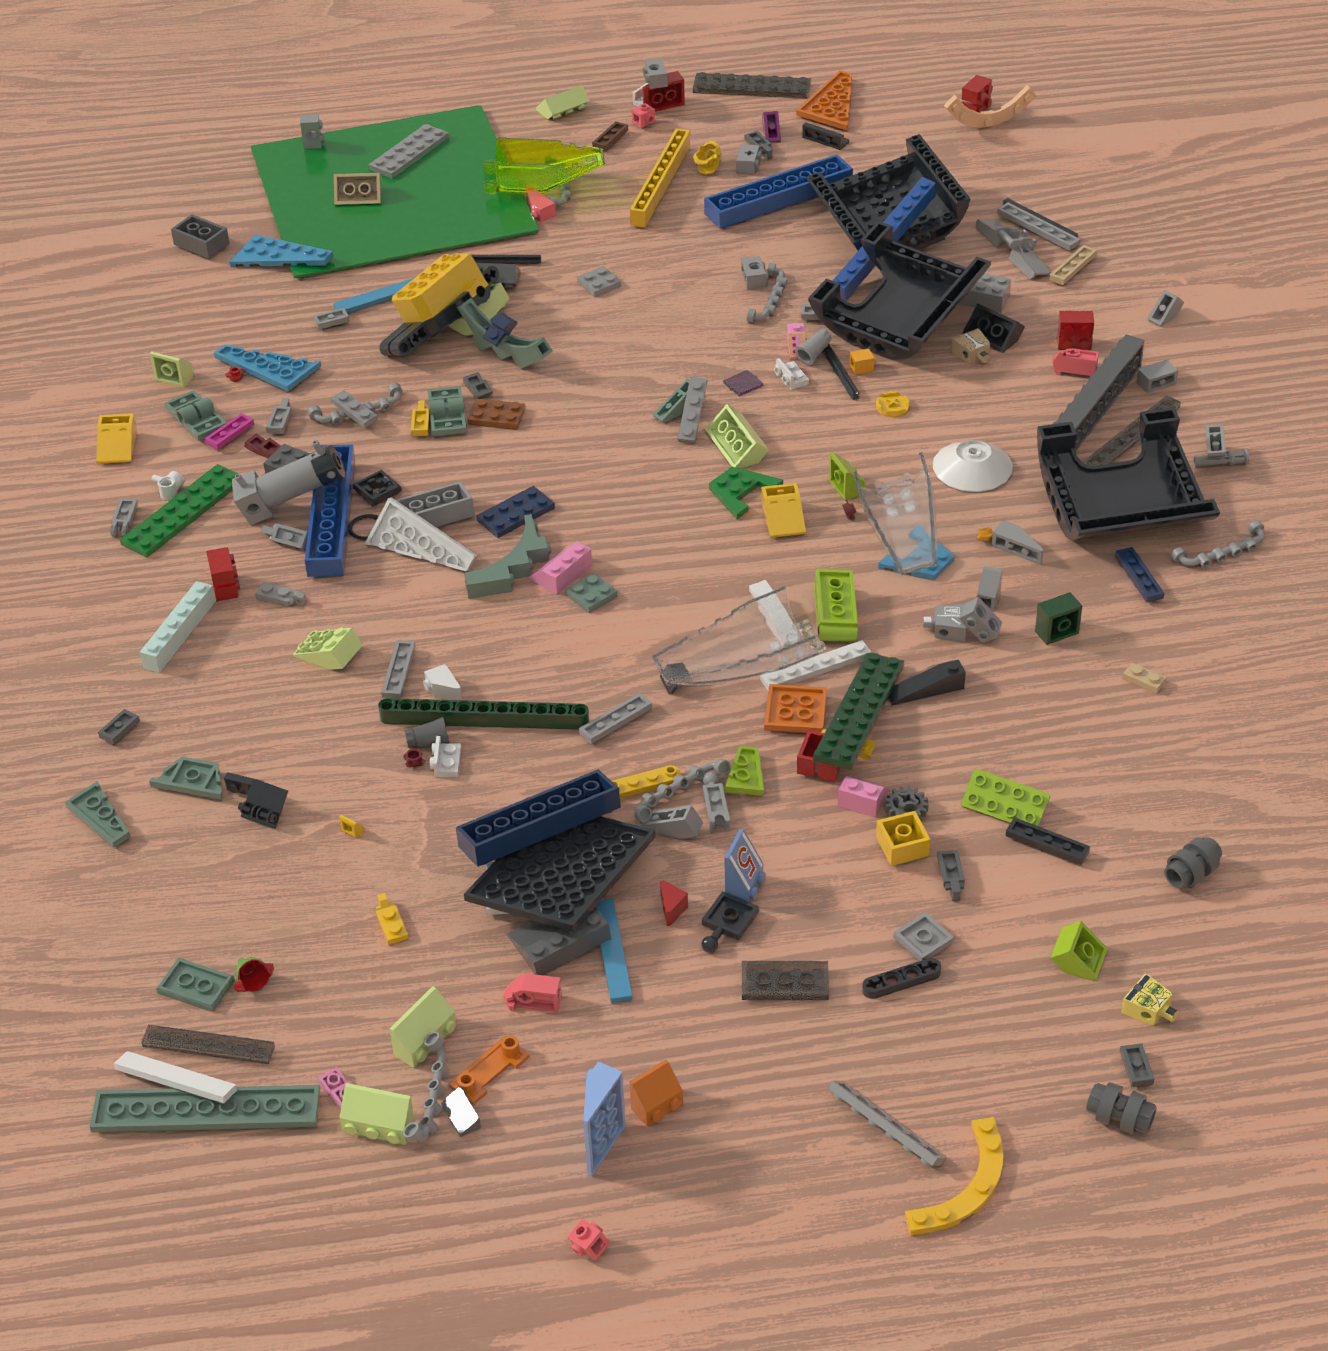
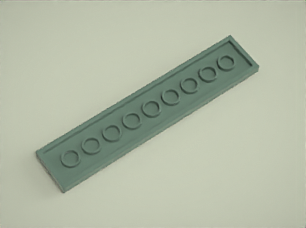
M320 1085L236 1087L237 1091L225 1103L176 1088L97 1090L90 1130L91 1132L317 1127Z

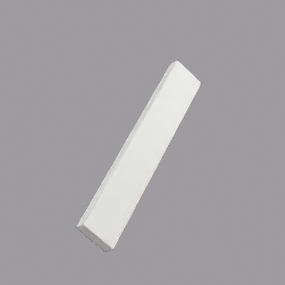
M129 1051L125 1052L114 1062L115 1070L221 1103H225L237 1091L236 1084Z

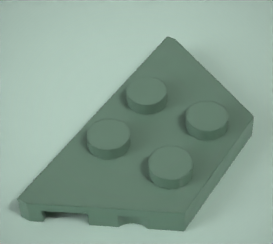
M181 757L173 765L165 768L160 777L157 779L153 777L149 781L150 787L219 800L223 798L219 764L214 762Z

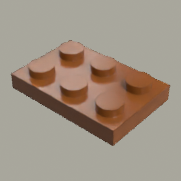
M476 399L467 419L468 425L518 430L526 409L525 404Z

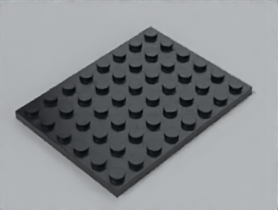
M602 816L597 817L575 828L568 829L558 835L551 836L522 850L496 859L464 893V901L574 932L655 839V830Z

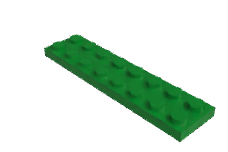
M219 464L215 465L120 539L121 545L148 558L233 491L232 479L238 473Z

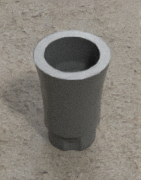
M443 717L415 726L412 729L404 730L408 748L432 745V743H436V736H441V743H449Z

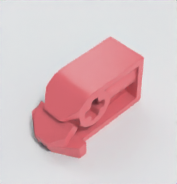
M1080 349L1060 350L1053 357L1052 365L1059 376H1061V372L1091 376L1096 372L1099 352Z
M535 974L520 975L508 985L503 995L509 1010L514 1011L515 1007L558 1012L562 997L560 977Z

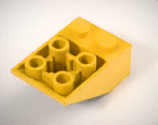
M134 414L99 415L97 425V463L132 462L137 434Z
M797 483L761 487V504L770 538L806 534Z

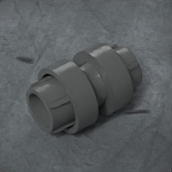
M1209 837L1192 839L1184 845L1183 849L1178 850L1168 858L1164 870L1167 881L1175 888L1194 887L1204 879V876H1208L1219 867L1222 856L1221 847L1214 839Z
M1109 1082L1107 1086L1100 1083L1093 1086L1086 1110L1096 1115V1121L1109 1126L1113 1120L1120 1122V1130L1134 1135L1136 1131L1144 1134L1149 1132L1157 1107L1155 1104L1147 1101L1146 1095L1133 1091L1129 1097L1123 1094L1122 1086Z

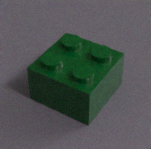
M1071 592L1038 603L1035 632L1046 645L1079 634L1082 614L1081 603Z

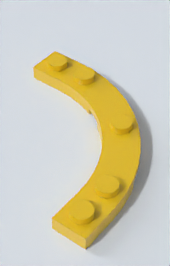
M994 1117L972 1120L971 1127L978 1145L980 1161L971 1183L960 1194L947 1202L931 1207L905 1211V1219L910 1236L941 1231L960 1224L961 1220L979 1212L991 1199L1000 1181L1003 1167V1145Z

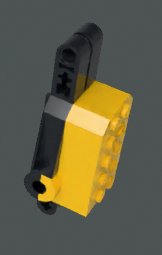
M471 253L445 254L439 257L393 295L392 302L405 323L380 343L381 354L384 356H407L430 336L435 337L443 329L460 318L462 314L457 307L472 298L476 305L487 302L491 294L490 286L499 277L498 269L495 266L478 267Z

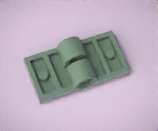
M461 386L429 389L428 400L432 436L467 433Z
M194 390L164 403L165 408L198 441L205 439L227 423L215 411L212 401L208 397L202 398Z

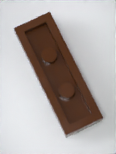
M615 121L592 142V147L606 151L628 131V125Z

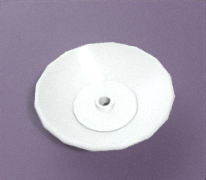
M978 440L955 442L942 448L934 457L933 470L937 478L948 487L964 492H984L994 490L1005 484L1012 475L1013 463L1008 454L995 445Z

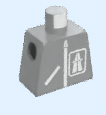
M964 604L935 607L934 617H923V628H934L935 638L965 642L966 625L959 619Z

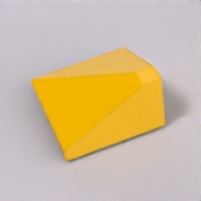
M343 815L339 816L341 831L355 838H358L365 831V827Z

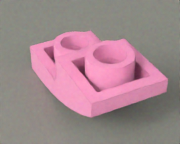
M336 1066L318 1077V1082L341 1109L346 1083H352L350 1080L347 1081Z

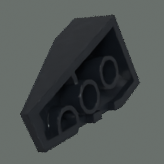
M959 660L934 664L894 685L888 699L891 705H897L965 689L966 672Z

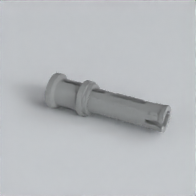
M1247 449L1235 452L1228 450L1226 455L1193 457L1195 468L1221 464L1233 466L1238 463H1249Z

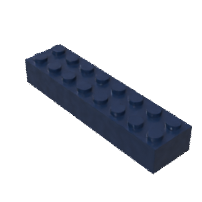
M597 769L457 826L458 847L477 867L485 865L493 860L505 857L510 853L522 850L534 843L541 842L551 836L558 835L563 831L575 828L580 824L621 808L619 787Z

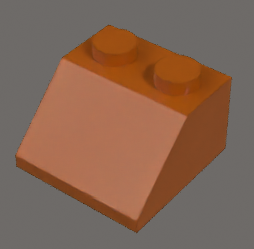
M666 1059L629 1081L631 1109L646 1126L653 1122H658L664 1115L677 1110L683 1104V1090Z

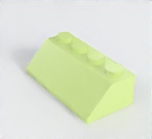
M501 283L492 284L490 286L491 294L487 302L477 304L478 308L488 319L497 315V312L506 306L505 303L510 299ZM463 316L449 325L450 328L464 336H474L473 331Z
M728 404L724 406L705 429L733 467L742 469L758 464L770 451L742 413Z

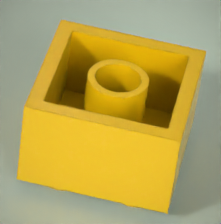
M916 811L877 820L876 838L890 866L930 855L931 839Z

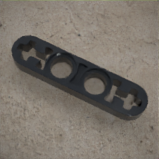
M928 958L868 977L863 981V995L867 998L875 999L935 980L941 974V963L937 959ZM913 972L917 974V977L909 978L906 974ZM888 979H895L898 982L892 985L886 981Z

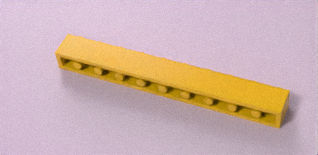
M676 128L630 208V224L632 226L646 227L691 146L690 130Z

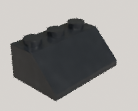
M977 303L962 333L965 334L979 329L990 342L991 347L1005 352L1018 342L1025 326L1016 320Z

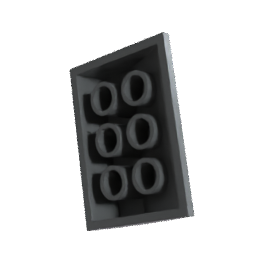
M597 908L591 911L574 932L532 920L507 933L509 939L535 975H545L611 939L608 922Z

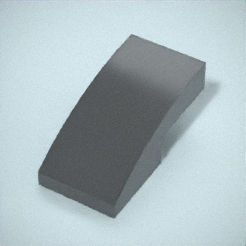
M479 372L463 377L464 384L477 399L493 394L486 379H482Z

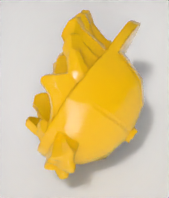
M709 141L699 146L698 152L693 156L700 174L709 175L714 173L721 162L722 152L716 141Z

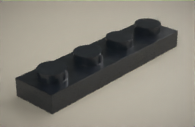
M1015 817L1006 830L1005 836L1079 865L1083 864L1090 852V846Z

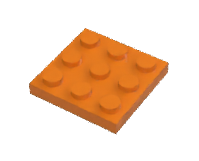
M769 684L764 730L807 733L808 730L822 732L824 728L827 687Z

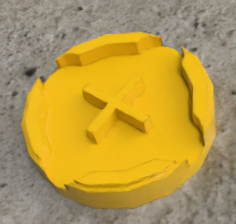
M885 392L876 399V409L884 416L899 417L906 414L910 408L908 397L900 395L899 392Z

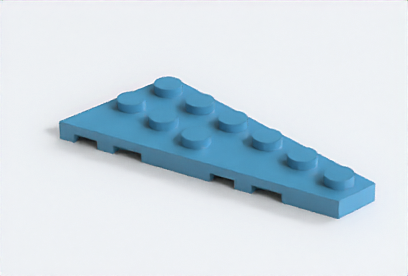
M254 235L229 263L231 267H236L237 264H243L244 267H250L251 264L283 266L284 263H291V266H297L299 263H306L307 266L326 265L334 255L333 251Z

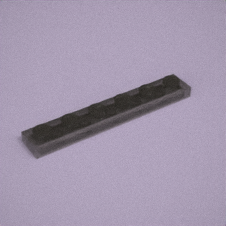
M149 1024L141 1041L142 1046L146 1048L268 1065L275 1049L273 1041Z

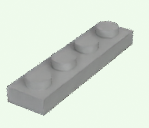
M690 377L678 434L679 442H696L708 383L705 378Z
M396 640L381 692L382 698L401 699L416 647L415 641Z
M638 693L580 727L579 734L590 744H593L652 709V702L641 693Z

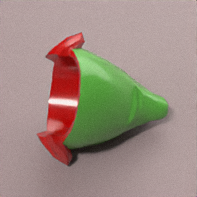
M255 957L240 958L237 962L238 965L235 973L237 982L233 989L237 992H256L261 990L273 974V963H264L261 959Z

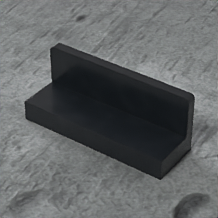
M807 122L802 125V138L838 150H842L849 143V139L844 138V134Z

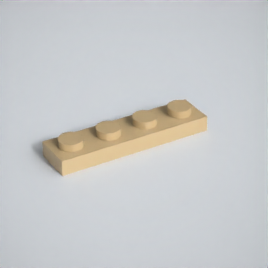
M1082 245L1050 274L1049 280L1064 285L1097 255V250Z

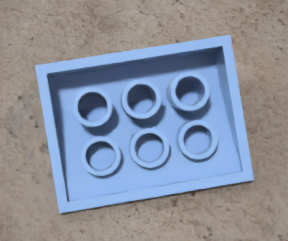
M599 1061L593 1069H589L585 1078L586 1092L583 1123L588 1176L591 1177L626 1127L622 1071Z

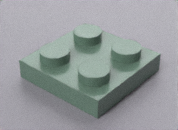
M595 573L565 589L566 595L588 613L618 597L617 590Z

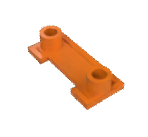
M512 1035L504 1036L449 1082V1087L454 1091L461 1087L470 1103L474 1105L487 1094V1090L484 1089L487 1084L510 1065L515 1069L518 1068L530 1056L519 1047L517 1037Z

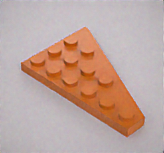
M839 70L796 110V115L818 123L827 124L828 126L847 130L852 73Z

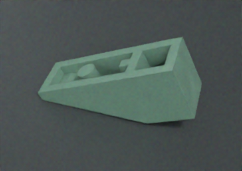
M686 379L653 414L656 419L665 423L683 414L689 379Z

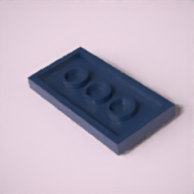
M532 486L476 515L481 525L499 538L524 525V515L531 514L534 520L555 509V503L535 486Z

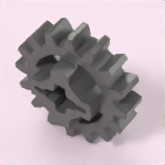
M900 786L899 791L892 789V794L887 793L884 807L885 813H889L888 817L916 811L921 821V817H926L929 803L928 797H924V792L918 793V788L911 790L910 786L907 789H903Z

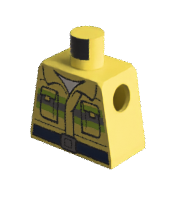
M1145 973L1123 998L1121 1013L1147 1024L1156 1025L1162 1017L1173 1022L1178 1015V1010L1171 1007L1172 993Z

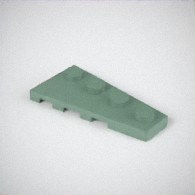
M98 781L65 802L67 809L113 848L130 838L129 831L115 812L113 805L110 804Z

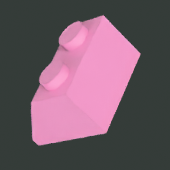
M845 776L838 789V806L876 818L887 797V793L890 791V787L853 776Z

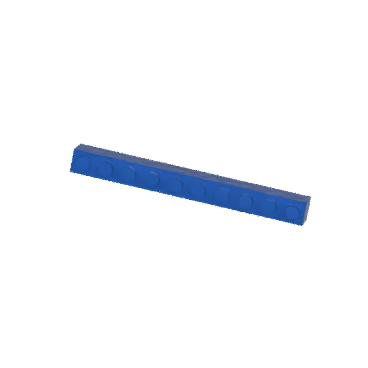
M922 177L885 219L883 223L892 226V241L897 242L936 197L935 182ZM863 246L833 279L834 282L840 283L841 298L845 301L876 266L868 257Z

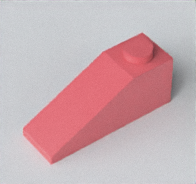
M526 184V197L534 219L543 222L555 217V203L529 184Z

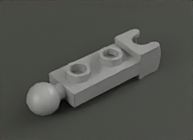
M708 772L704 775L703 782L705 785H702L709 829L711 833H715V827L722 825L725 831L728 832L730 831V816L723 784L718 783L719 777L716 773Z

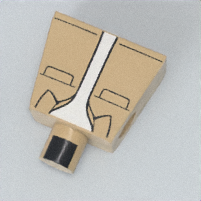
M979 329L952 338L951 352L969 364L977 361L987 363L990 359V342Z

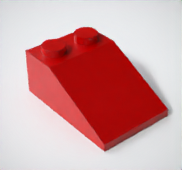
M678 71L667 73L668 87L650 89L649 84L642 87L643 104H648L655 109V112L685 105L684 78Z

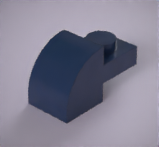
M500 312L491 319L492 324L482 337L498 347L506 335H510L518 322L505 313Z

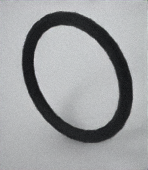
M375 514L357 516L349 524L350 534L357 539L367 540L368 536L355 534L352 526L362 518L378 519L379 516Z

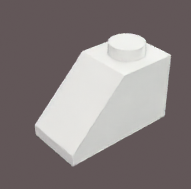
M446 664L424 671V687L427 691L431 692L433 697L446 700H462L461 687Z

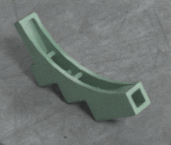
M472 298L457 307L473 331L474 336L472 339L480 351L492 346L500 360L512 356L520 369L544 359L553 352L544 337L524 339L512 334L506 335L498 347L482 337L492 323L478 308Z
M531 514L524 515V534L517 546L508 555L490 566L464 573L468 599L512 592L511 584H514V579L529 577L533 564L549 561L548 554L551 553L550 543H546L545 536L540 537L537 521H533Z

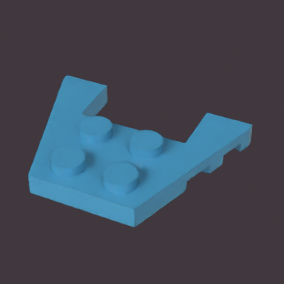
M917 526L909 534V540L921 546L905 561L887 554L878 563V569H894L895 573L908 572L911 573V576L934 581L954 562V555L921 526Z

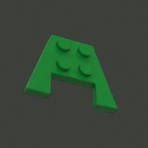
M732 466L711 481L709 489L736 519H739L749 510V505L740 501L743 497L758 486L783 485V479Z

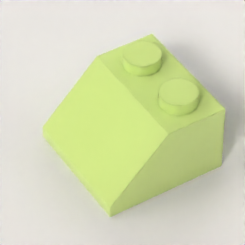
M150 352L156 381L184 388L194 377L192 363L179 358Z

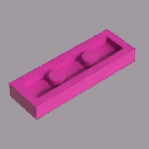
M241 413L207 436L205 443L219 450L255 425L254 419Z

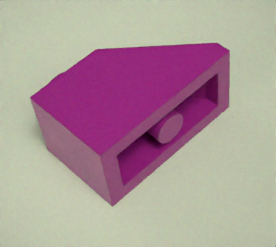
M778 111L763 112L762 125L765 138L769 142L781 141Z

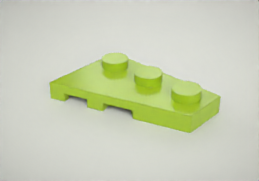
M738 747L724 792L763 796L764 785L758 747Z

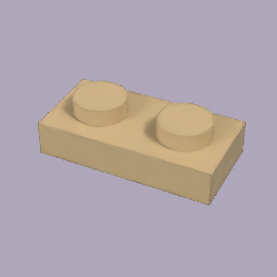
M1133 662L1124 671L1122 679L1155 694L1164 686L1167 678Z

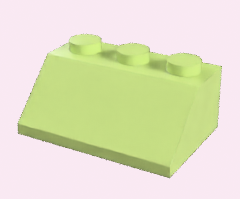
M583 85L544 99L536 107V110L546 119L553 118L555 120L561 117V114L565 113L568 115L574 112L575 109H584L589 102V98Z
M434 986L390 1028L394 1056L413 1068L420 1062H423L431 1052L424 1044V1039L430 1032L437 1031L445 1038L457 1026L455 1011Z
M346 1083L340 1113L342 1132L350 1135H361L370 1139L385 1140L393 1144L407 1145L408 1140L404 1137L403 1130L406 1125L415 1122L411 1096Z

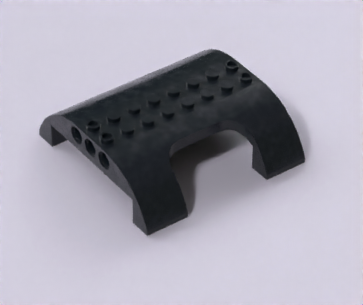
M877 221L861 239V244L868 257L883 276L880 283L864 301L859 304H852L841 298L840 283L826 278L809 296L808 301L821 322L845 341L865 349H870V351L886 357L906 358L916 354L986 273L991 266V261L976 257L967 268L892 241V226Z
M1175 407L1140 412L1141 453L1136 459L1096 466L1086 465L1081 462L1074 449L1077 433L1072 422L1037 427V446L1042 479L1058 524L1069 540L1214 520L1220 515L1215 499L1204 500L1177 437L1180 418Z

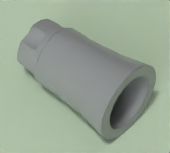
M821 329L796 347L795 353L801 362L806 365H812L820 353L828 346L832 337L827 330Z

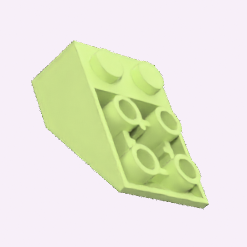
M341 627L333 630L326 629L324 631L315 630L308 634V638L297 647L293 656L328 670L343 669L363 644L352 627Z

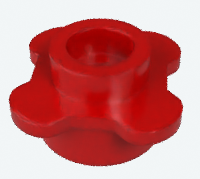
M231 367L225 376L232 382H238L243 378L242 374L245 373V370L243 368Z

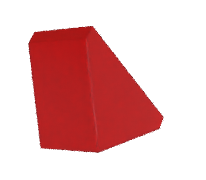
M663 880L660 881V896L666 926H671L688 908V893Z

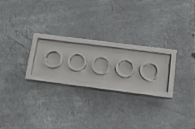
M425 124L371 162L369 170L393 179L448 139L449 132Z

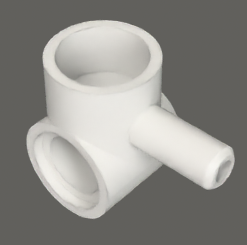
M171 471L164 477L152 476V481L158 484L161 499L165 501H170L177 496V491L185 482L183 476L176 471Z

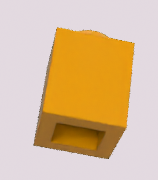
M870 349L850 352V367L854 375L874 372L876 357L872 355Z

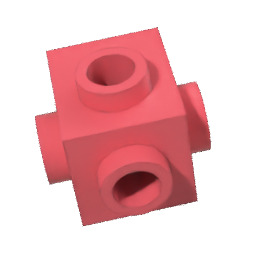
M646 103L633 108L632 122L640 128L654 123L655 109Z
M583 1219L567 1237L573 1244L571 1247L573 1251L581 1257L585 1254L594 1261L600 1257L610 1244L599 1225L593 1221L589 1224Z

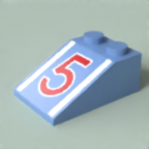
M740 828L724 857L725 892L751 902L757 896L759 885L764 883L766 873L763 872V862L744 829Z

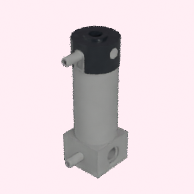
M315 440L312 442V446L316 450L315 452L261 476H258L255 470L243 475L236 474L235 478L232 479L234 503L248 523L254 525L273 516L272 507L344 478V467L334 447L328 445L322 448L320 443Z

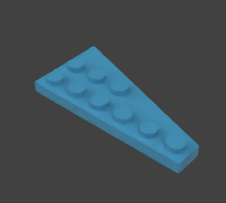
M226 344L214 352L216 359L233 367L243 368L246 373L287 392L321 367V361L307 362L305 358L296 360L288 355L271 352L262 354L259 353V350L254 349L252 352L245 351L243 347Z

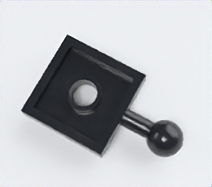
M722 891L702 918L703 926L715 930L711 936H706L702 940V949L707 953L715 952L718 948V940L722 934L740 940L759 913V906ZM734 914L736 916L728 918L725 915Z

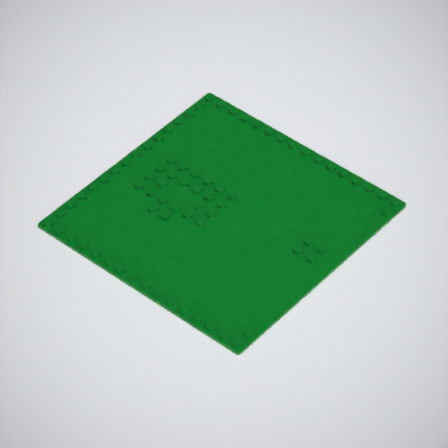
M481 105L325 132V142H322V148L304 149L302 137L251 146L281 240L333 251L334 256L326 265L307 266L306 263H299L297 266H291V263H289L294 278H303L374 263L379 264L390 260L395 261L401 258L442 252L443 250L473 246L511 237L516 238L539 232V228L522 192L499 191L498 185L508 189H520L512 170L506 169L497 172V166H510ZM425 124L449 132L448 139L393 179L381 175V204L334 205V174L376 173L369 170V164Z

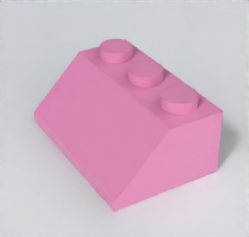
M579 542L565 547L529 576V580L558 594L592 566L591 548Z

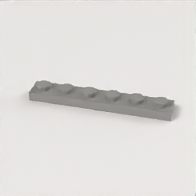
M1009 202L998 208L997 214L1070 251L1080 245L1079 238Z
M832 1081L828 1089L835 1093L834 1097L850 1104L852 1106L851 1109L855 1113L866 1116L871 1125L877 1128L881 1127L886 1131L885 1135L901 1142L906 1151L912 1154L916 1153L921 1157L920 1161L929 1167L943 1165L946 1160L944 1155L845 1082Z

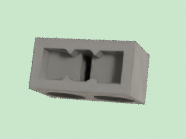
M979 597L965 603L959 617L983 644L996 638L1002 625V621Z

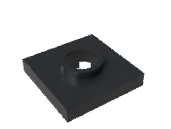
M383 470L353 484V489L372 506L402 491L401 486Z

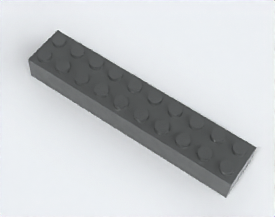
M1127 334L1122 340H1119L1115 349L1113 348L1110 355L1105 357L1102 365L1097 367L1095 374L1090 376L1087 384L1082 386L1080 393L1075 395L1072 403L1067 405L1064 413L1062 412L1059 419L1053 423H1073L1077 433L1075 451H1077L1133 379L1138 369L1141 368L1145 340Z

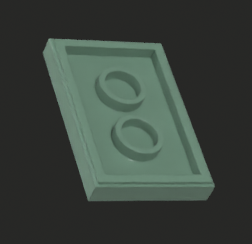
M178 958L156 990L158 994L214 1012L235 979L232 975Z

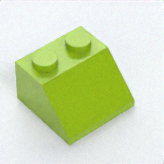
M833 452L830 453L829 481L844 501L863 496L864 487L866 486L864 478L857 473L856 468L849 461Z
M1082 921L1062 927L1050 959L1064 973L1094 981L1097 980L1108 948Z

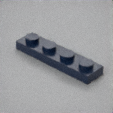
M1129 547L1116 550L1115 557L1146 603L1164 599L1163 590L1135 549Z

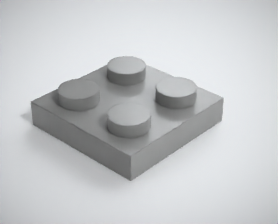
M604 266L577 277V282L594 297L621 287V280Z
M926 912L896 930L893 938L918 961L931 958L954 943V937Z

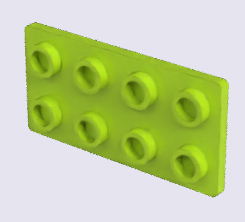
M974 769L961 806L1011 823L1015 817L1039 826L1049 802L1050 794L979 769Z

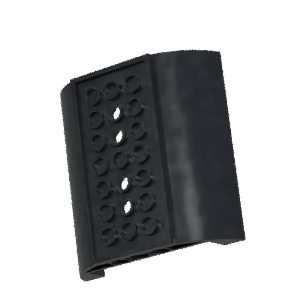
M920 134L905 139L908 155L887 161L884 164L843 178L837 182L829 184L821 172L806 177L858 251L862 247L861 239L877 221L884 222L922 177L936 183V197L900 237L897 243L920 250L941 242L959 225L969 207L970 197Z

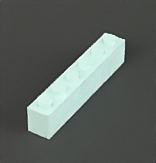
M198 581L193 584L139 652L143 669L157 673L163 670L216 602L212 585Z

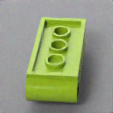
M816 569L813 586L818 641L856 642L858 620L853 570Z

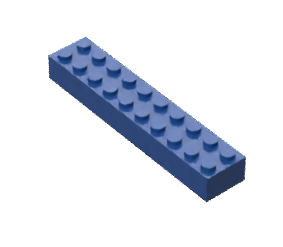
M836 154L705 197L704 214L719 229L725 228L729 225L740 223L741 221L752 219L813 197H818V194L806 179V177L814 173L821 172L830 184L852 176L853 168Z
M353 444L332 445L341 459L345 477L313 490L305 553L307 577L344 576L356 461Z

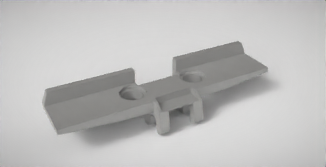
M977 219L976 228L992 244L999 248L1001 242H1004L1012 249L1009 260L1030 280H1033L1036 275H1050L1052 273L1033 252L1037 245V240L1032 238L1030 242L1027 237V230L1023 229L1021 233L1017 227L1004 226L995 219Z

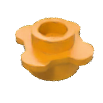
M992 527L977 530L978 537L976 538L982 541L992 539L994 532Z

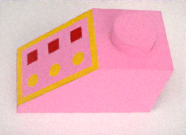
M804 323L787 324V344L790 360L799 359L795 353V348L806 341Z

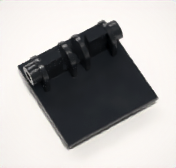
M253 778L246 801L240 802L238 805L241 817L276 829L289 791Z

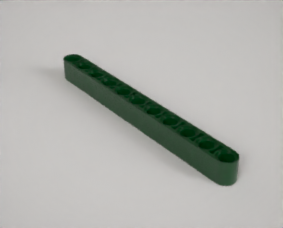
M385 698L378 703L380 721L384 724L423 725L443 717L445 726L579 730L580 727L590 722L588 706L579 703Z

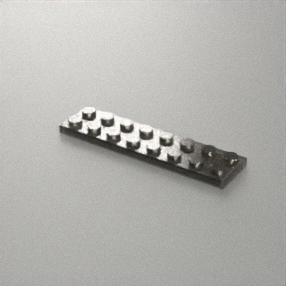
M700 72L696 73L693 93L808 99L811 78Z

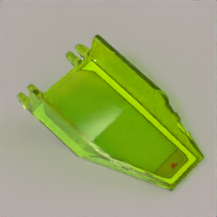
M498 137L496 139L495 160L483 162V171L487 174L495 172L496 180L485 181L484 191L488 194H495L496 192L527 193V191H539L544 194L605 165L603 148L584 145L582 148L575 146L576 143L570 142V145L562 144L560 140Z

